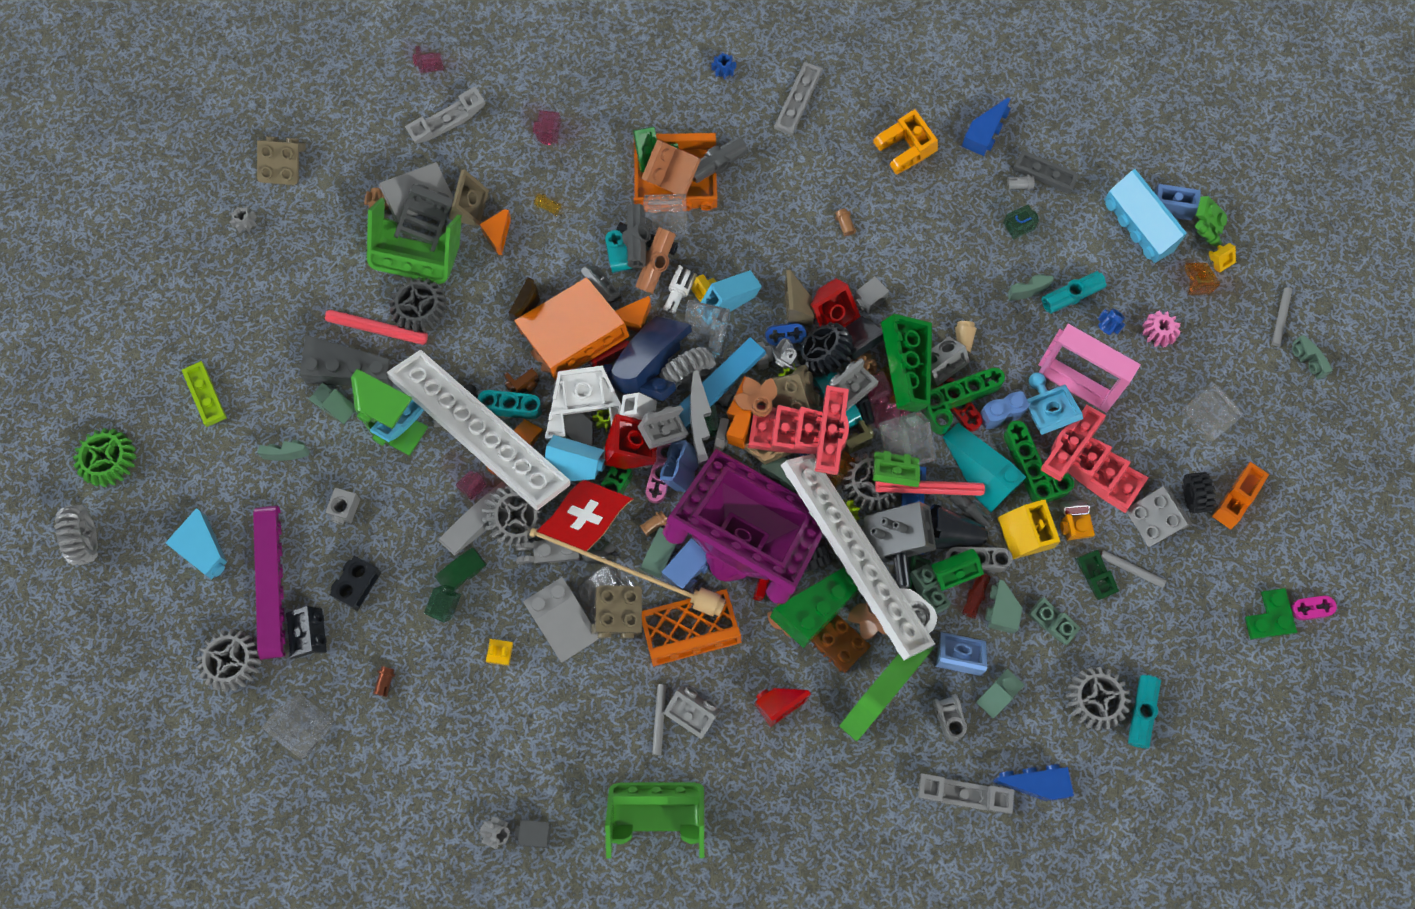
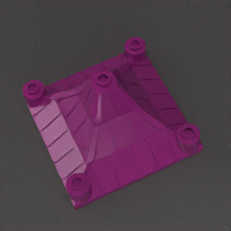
M715 449L673 509L663 529V536L672 544H680L684 542L688 533L692 534V538L706 552L707 563L712 574L720 581H736L746 578V576L764 580L770 579L771 583L766 593L769 599L777 604L786 603L791 594H793L823 536L817 522L810 515L805 503L797 494L718 449Z

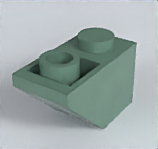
M999 580L990 589L989 599H993L995 602L991 607H987L985 620L988 621L987 627L1015 634L1019 629L1022 607L1005 581Z

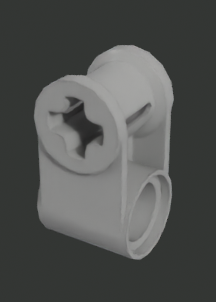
M953 694L950 698L943 700L934 699L933 706L945 738L952 742L960 740L966 733L967 725L957 694ZM949 725H957L960 729V734H952L949 730Z

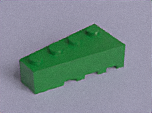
M893 314L881 322L896 406L897 409L916 413L930 406L932 323Z
M845 567L790 598L786 603L775 607L770 618L804 649L859 590L851 576L846 572Z

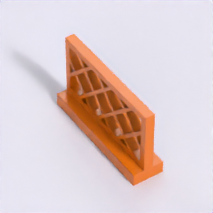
M727 589L715 592L724 596L726 604L714 623L703 619L705 615L703 612L698 616L689 611L693 604L690 603L692 598L642 611V625L653 667L742 643L741 633ZM678 609L683 612L678 622L667 617L670 610ZM655 614L661 619L654 628L647 624L646 616ZM686 615L697 620L692 629L681 624ZM723 616L731 620L733 627L722 629L717 624ZM664 621L674 625L669 635L659 630ZM700 622L711 627L707 634L700 635L695 632ZM678 628L689 633L685 640L678 641L673 638ZM656 634L666 638L663 646L653 648L651 641Z

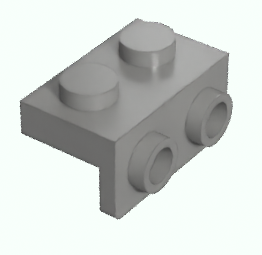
M862 358L856 363L854 361L846 367L844 373L835 375L829 382L830 386L849 389L846 411L874 389L879 382L863 367L865 361Z
M681 405L677 407L668 406L659 412L650 411L643 416V420L637 427L649 449L685 439L689 435L679 417L683 411Z

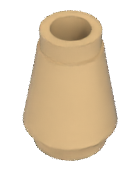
M959 321L957 327H955L956 340L966 346L967 353L969 354L971 353L977 328H975L974 322Z

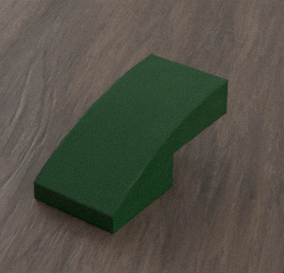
M472 547L442 569L435 578L445 592L451 594L467 579L477 575L487 564L477 550Z
M1093 550L1075 558L1097 600L1119 592L1111 570L1106 569L1098 550Z

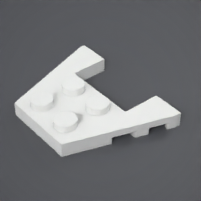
M603 366L558 371L551 412L545 433L546 440H551L553 435L566 438L563 415L609 409L612 425L615 414H620L621 403Z

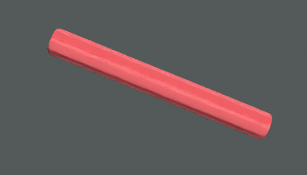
M328 310L325 313V320L327 322L424 345L428 339V334L424 332H415L412 329L406 330L404 327L400 328L399 326L334 310Z
M876 481L875 490L876 492L981 496L985 493V485L972 482L920 481L918 487Z

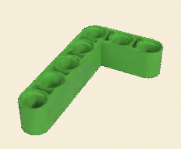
M934 646L906 660H903L901 655L898 654L862 696L839 727L855 741H858L930 654Z

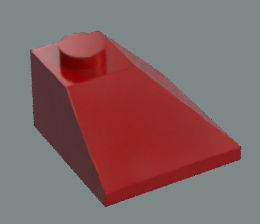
M836 278L820 287L811 303L812 310L820 327L822 323L827 325L830 321L833 324L838 323L846 327L861 317L848 284Z
M615 414L605 444L604 465L631 469L656 463L657 447L649 449L637 427L642 420Z
M773 688L770 691L765 689L756 696L758 700L755 701L754 705L769 726L772 727L807 702L811 693L809 690Z

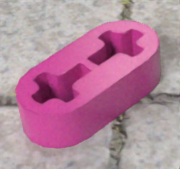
M1329 596L1303 598L1291 605L1293 617L1302 621L1329 617L1337 609L1335 601ZM1324 602L1325 605H1329V609L1325 611V609H1317L1316 606ZM1302 605L1303 608L1310 607L1311 610L1303 614V612H1298V607Z

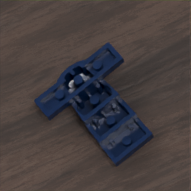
M655 316L628 343L614 366L610 364L603 365L612 387L624 394L641 393L662 401L676 391L675 382L656 378L655 376L666 367L668 359L681 349L680 341L692 332L691 324Z

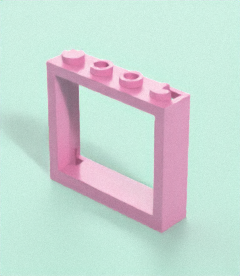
M1068 324L1064 331L1058 330L1038 364L1041 366L1038 373H1042L1046 379L1059 386L1066 384L1072 394L1107 413L1129 385L1141 364ZM1063 346L1119 379L1109 390L1056 360L1055 357Z

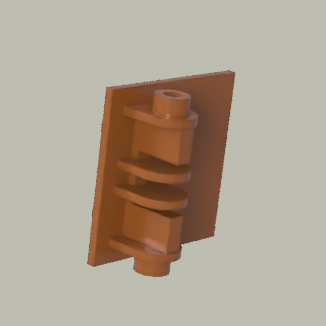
M839 615L811 640L814 644L813 647L817 648L822 654L825 653L823 657L828 656L830 658L828 661H833V664L839 669L838 671H843L844 673L871 647Z

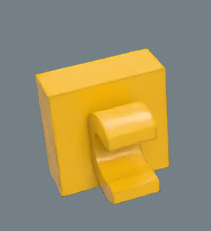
M1228 243L1225 246L1218 245L1215 252L1209 251V258L1213 261L1216 271L1220 273L1236 263V246Z
M704 274L697 276L691 287L699 302L703 299L710 285L717 282L714 278L707 280Z
M490 639L486 662L509 666L513 642Z

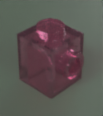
M539 110L537 122L534 121L533 134H536L537 141L545 145L558 143L561 127L560 112Z

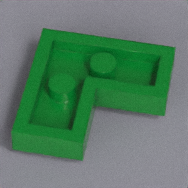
M653 126L633 130L640 172H644L657 141L655 127ZM677 143L669 144L679 149Z
M1286 588L1261 592L1266 614L1245 617L1250 640L1297 633Z

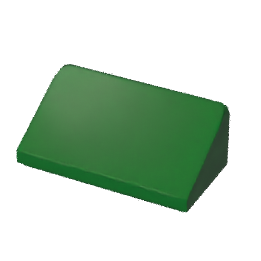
M969 549L932 564V569L941 591L984 574L979 556L974 549Z

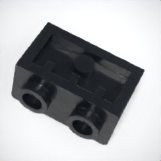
M306 606L286 613L290 658L327 652L322 608Z

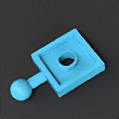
M1033 373L1029 377V385L1033 389H1037L1039 395L1027 399L1030 405L1027 410L1041 435L1083 419V414L1066 384L1048 391L1045 386L1046 378L1042 373ZM1054 407H1056V408L1058 409V410L1053 411V412L1048 411L1049 409L1054 408Z

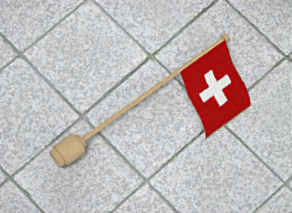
M582 480L568 493L556 512L538 530L532 528L529 536L540 537L692 598L690 603L694 604L693 609L710 616H720L726 599L721 598L722 595L701 587L699 591L695 590L694 594L587 552L605 534L619 512L634 500L590 481Z

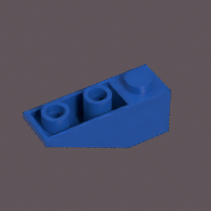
M1007 97L972 121L964 137L963 148L982 156L985 155L987 150H992L996 141L993 139V135H999L1003 123L1000 120L1001 118H1007L1011 107H1008L1011 98Z
M1060 764L1045 766L1046 770L1037 771L1036 767L1023 769V774L1014 775L1013 771L999 773L1000 777L994 779L996 784L1044 801L1074 796L1068 767L1060 768Z

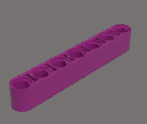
M278 505L254 508L253 511L257 650L260 660L286 656V652L283 649V644H286L285 630H283L285 614L284 608H282L284 587L281 586L283 564H280L282 542L280 543L279 535H282L281 521H279L281 510Z

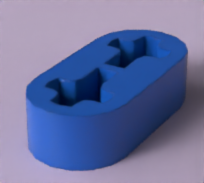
M799 323L772 325L765 331L766 340L774 346H777L784 338L789 339L794 344L802 342L803 338L806 337V330ZM795 327L802 331L801 334H798V338H795L793 335H787V333L793 332ZM773 330H776L779 334L784 333V336L777 337V341L769 337V335L773 334Z

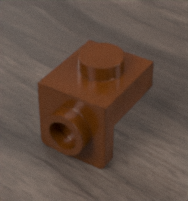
M533 368L516 380L508 372L504 374L506 380L504 385L510 392H531L537 387L539 382L538 375Z

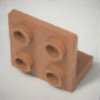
M657 140L641 179L681 197H685L701 159Z

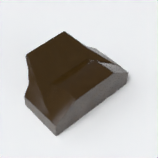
M529 277L526 279L509 311L512 321L536 308L539 304L540 297L534 279Z

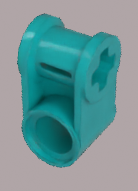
M617 230L609 231L606 234L605 242L612 273L633 269L628 266V250L623 242L622 233Z

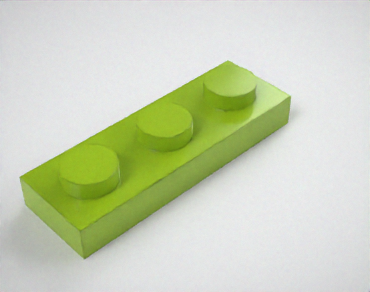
M200 361L182 369L181 371L204 425L209 427L227 419L205 364Z

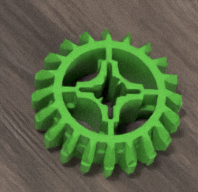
M103 428L102 432L94 430L93 436L86 434V441L79 440L82 446L81 448H75V451L79 454L73 456L76 461L74 467L78 470V475L85 482L97 487L99 485L107 487L108 483L116 486L115 479L124 481L122 474L131 475L127 468L135 467V464L130 460L137 459L133 453L136 449L132 445V441L124 433L118 432L115 429L109 431L107 428ZM99 454H102L103 456L107 455L106 457L109 458L110 461H108L107 459H103Z

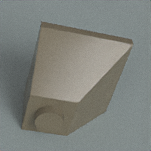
M786 270L784 290L787 323H799L802 326L813 325V320L816 318L811 307L813 299L793 272Z

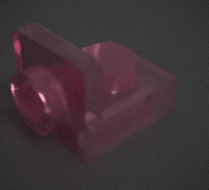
M415 46L416 54H413L414 66H418L420 73L444 70L440 53L422 55L420 46Z
M883 371L873 375L879 382L869 392L870 402L874 405L878 404V406L888 403L890 401L889 398L894 396Z
M896 403L875 406V427L877 429L899 427L901 430H907V423L910 421L908 411L897 409Z
M469 471L456 483V487L470 501L487 486L483 477L473 471Z

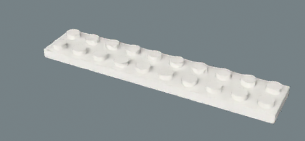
M419 350L387 371L388 378L406 395L412 397L415 403L536 511L570 486V479L422 350Z
M814 454L786 460L780 465L786 477L793 484L798 496L805 503L810 515L817 522L822 534L829 541L834 553L843 563L846 572L855 582L859 592L867 601L871 611L879 620L884 632L889 636L896 651L903 660L935 645L826 473L815 471L816 458Z

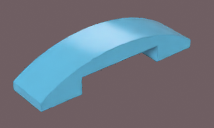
M411 400L393 429L377 421L370 429V432L390 442L404 433L424 410Z

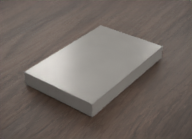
M437 162L379 183V187L397 223L400 220L408 193L413 184L425 185L433 192H442L447 194L449 198L454 199ZM407 210L406 215L411 217L419 215L410 210Z

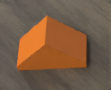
M507 209L502 210L480 224L483 235L498 255L503 254L511 222L510 212Z
M647 296L615 311L623 320L627 329L639 332L644 327L651 309V299Z

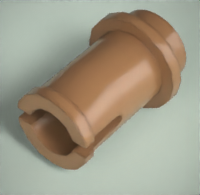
M847 209L837 211L835 213V220L839 222L844 237L855 234L856 229L851 221L850 211H847Z
M656 511L655 516L639 525L647 537L658 530L660 526L665 527L667 517L662 511L659 513Z

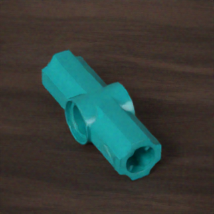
M1095 271L1079 280H1071L1066 286L1041 298L1044 309L1052 314L1071 304H1077L1081 299L1105 289L1107 286L1105 277L1102 273ZM1070 290L1076 291L1077 295L1073 294Z
M1150 675L1139 676L1135 704L1131 710L1132 720L1127 742L1131 746L1149 749L1154 719L1158 715L1157 702L1161 680L1157 677ZM1141 706L1146 707L1148 710V717L1141 714Z

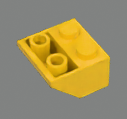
M1046 500L1023 505L997 518L1013 559L1054 549L1061 542Z

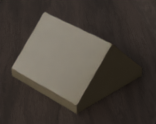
M465 169L461 170L448 219L453 220L458 214L462 215L461 223L480 226L489 190Z

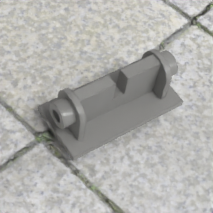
M782 339L776 348L772 345L770 346L773 357L776 359L775 362L784 369H787V367L795 369L792 362L796 358L797 353L789 339Z

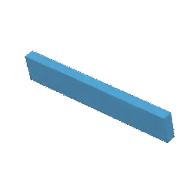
M751 337L702 382L710 407L766 354V351ZM690 395L678 405H681L683 408L679 417L686 430L691 426Z

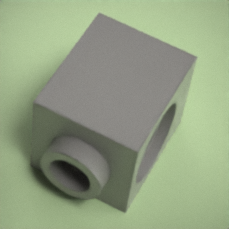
M873 277L856 291L854 297L856 306L861 311L865 310L869 314L875 307H878L887 299L889 290L876 277Z
M334 488L325 513L331 518L330 521L336 524L343 525L344 522L351 524L360 498L356 493ZM347 504V508L344 511L338 512L341 505Z

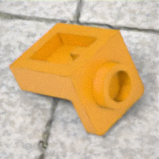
M1066 514L1062 522H1060L1061 533L1066 535L1067 541L1095 536L1090 514L1079 516Z

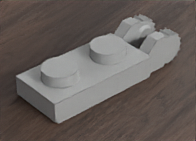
M547 540L533 541V543L525 542L515 546L516 551H534V556L517 557L516 564L534 563L536 565L580 560L579 553Z

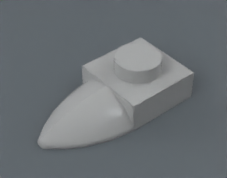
M720 419L713 452L715 449L723 451L724 447H727L726 433L731 425L729 419Z

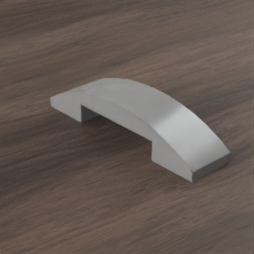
M476 86L459 95L458 102L424 120L422 116L406 125L405 128L414 143L429 141L473 117L486 104Z
M921 773L918 798L948 805L1012 814L1014 790L945 779V777Z

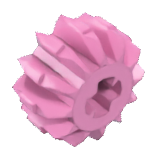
M1159 310L1147 317V321L1143 323L1144 331L1142 335L1149 336L1147 342L1155 341L1154 347L1161 344L1164 348L1176 341L1181 332L1178 330L1181 323L1174 322L1176 316L1169 317L1168 311L1162 314Z

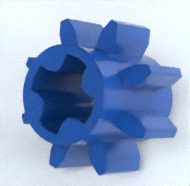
M722 53L718 57L714 56L711 70L715 71V77L721 76L725 80L729 75L734 76L736 62H732V55L729 56Z
M1114 308L1110 312L1105 309L1098 318L1101 321L1098 327L1108 335H1111L1113 332L1118 334L1125 326L1122 322L1125 317Z

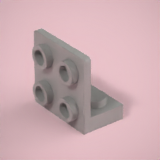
M1163 486L1134 503L1127 511L1128 516L1148 547L1157 544L1181 529H1186L1193 525L1168 486Z

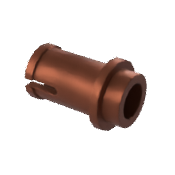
M381 666L380 671H377L379 676L373 694L388 697L392 678L396 676L394 669Z

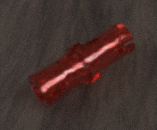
M984 573L975 578L972 588L968 590V598L962 615L967 614V617L976 618L979 606L985 600L986 596L984 594L991 576Z

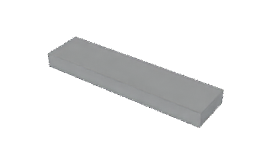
M804 62L777 118L774 129L793 136L823 68Z

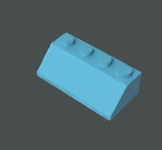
M1136 169L1132 170L1117 183L1104 199L1107 209L1117 215L1119 224L1128 229L1131 239L1135 243H1139L1143 248L1145 257L1151 259L1154 263L1173 253L1187 234Z

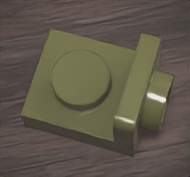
M863 419L858 421L857 425L860 434L854 433L847 439L844 449L848 455L872 443L874 433L870 425H866Z

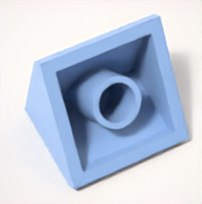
M941 632L935 667L981 676L987 670L986 641Z

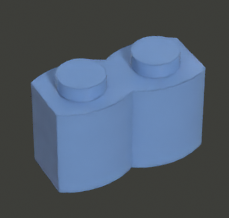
M1020 391L1013 392L1004 399L988 402L980 413L985 429H994L1001 426L1005 421H1015L1021 418L1030 406L1024 393Z
M686 440L672 442L668 449L667 461L661 469L660 480L675 491L686 492L694 481L695 470L699 464L693 445Z

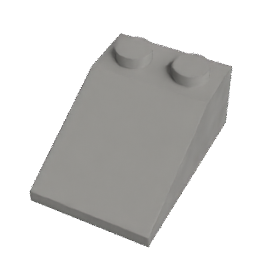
M563 577L523 601L561 663L600 639L598 634H591L592 624Z

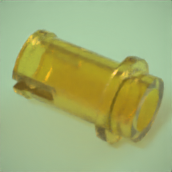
M544 193L542 195L538 194L534 200V205H536L537 209L542 208L554 216L558 214L562 207V204L547 198Z

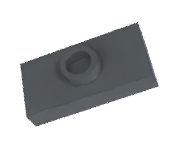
M598 266L583 267L581 270L583 275L590 280L607 302L620 299V292Z

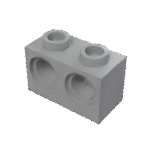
M949 336L931 349V383L939 386L970 363L966 346Z

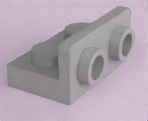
M681 686L675 692L663 714L700 739H703L721 710L717 708L713 701L704 700L698 696L697 691L693 688Z

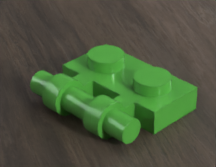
M1202 196L1196 213L1200 220L1196 223L1195 227L1201 237H1205L1208 244L1217 247L1222 244L1218 234L1223 233L1224 226L1227 223V214L1209 196Z
M886 450L874 452L873 481L912 487L919 486V458L911 457V454L906 453L903 455L891 454V451Z

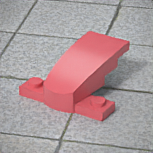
M827 385L822 412L805 407L795 409L777 405V408L772 407L770 414L765 417H758L753 414L748 448L784 453L817 454L815 471L837 475L841 451L846 445L849 433V422L846 416L849 389ZM757 405L758 409H765V406Z
M1086 405L1082 410L1083 419L1069 424L1059 433L1052 445L1051 454L1042 465L1041 471L1058 481H1061L1068 472L1094 494L1126 513L1147 483L1149 477L1129 467L1131 462L1112 453L1111 446L1092 438L1105 420L1106 415Z

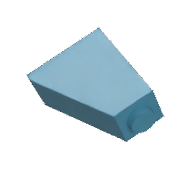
M751 270L712 283L698 305L697 310L709 325L755 298L762 286Z
M553 435L546 446L545 459L570 479V481L595 479L598 472H603L605 467V459H603L604 449Z
M196 508L166 541V544L204 575L213 579L214 576L217 577L224 571V565L227 561L207 516Z

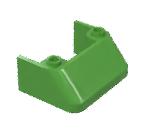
M380 198L368 209L367 262L369 266L377 271L413 279L420 277L423 281L428 278L432 283L435 282L437 284L444 283L451 274L460 246L462 215L457 214L446 227V233L440 236L435 251L432 252L430 251L432 246L430 243L400 237V234L398 238L394 237L398 224L391 219L384 218L385 199Z
M356 369L351 376L354 407L358 414L356 417L363 421L369 432L377 421L393 429L411 402L412 397L361 370ZM416 420L404 433L390 442L372 432L370 433L373 435L372 440L382 446L386 443L410 456L428 426Z
M695 782L613 784L609 788L605 822L606 859L611 858L613 843L624 844L628 842L633 836V831H680V837L683 841L689 844L699 843V858H704V787Z

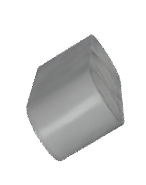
M953 547L949 549L944 559H947L951 555H957L969 549H974L983 561V564H981L983 572L997 573L1005 571L1013 559L1010 551L1005 548ZM995 557H1002L1005 560V565L998 564Z

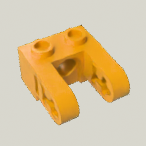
M916 109L898 119L896 124L877 135L873 140L874 145L879 151L902 139H905L910 146V149L897 156L890 163V167L895 174L905 171L938 151V139Z

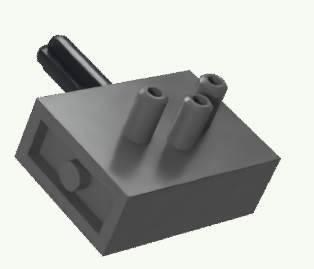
M919 501L864 516V534L883 563L894 561L898 587L908 588L911 585L908 557L936 550L930 506Z

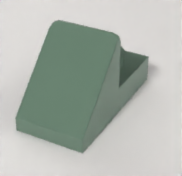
M324 383L309 398L310 402L342 424H345L355 412L354 404L337 389L332 390Z
M1006 669L976 703L994 719L1012 701L1013 697L1025 684L1010 670Z

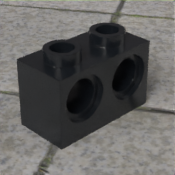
M353 556L344 565L343 574L340 579L335 580L332 584L329 595L358 612L381 575V571L364 560ZM359 569H365L364 575L357 578L356 572ZM346 589H353L352 594L350 596L343 597L344 591Z

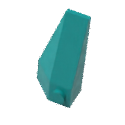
M957 423L943 436L966 481L983 483L985 485V493L981 496L974 495V497L990 513L1025 480L1026 476L1008 459L961 424Z

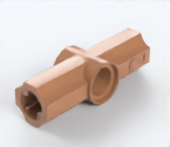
M658 227L651 248L646 251V266L642 268L635 287L653 294L661 272L665 271L669 266L668 254L675 239V233Z

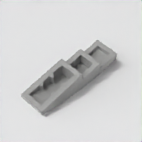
M696 370L693 371L691 383L690 424L698 464L701 465L708 461L703 441L710 437L704 417L710 416L712 411L699 372Z
M504 481L474 504L439 538V542L454 556L486 531L485 527L489 523L488 521H482V518L487 517V514L483 513L482 510L489 507L485 504V501L492 500L490 494H497L498 488L502 487L505 489L507 484ZM508 497L504 501L512 504L517 499ZM498 510V518H499V517L501 516V513H500V511Z

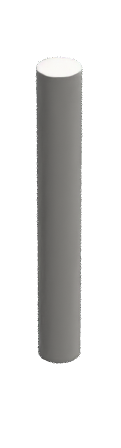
M1289 287L1283 289L1271 344L1277 347L1281 346L1292 295V289Z
M1105 550L1101 553L1103 560L1161 588L1166 584L1167 580Z
M657 684L652 755L658 756L662 754L663 712L665 711L667 686L664 684Z

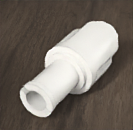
M678 265L668 287L670 295L663 307L666 311L670 309L669 312L673 314L676 313L681 299L688 296L697 276L696 273H693L685 288L684 286L691 272L685 269L678 284H676L683 270L681 265Z

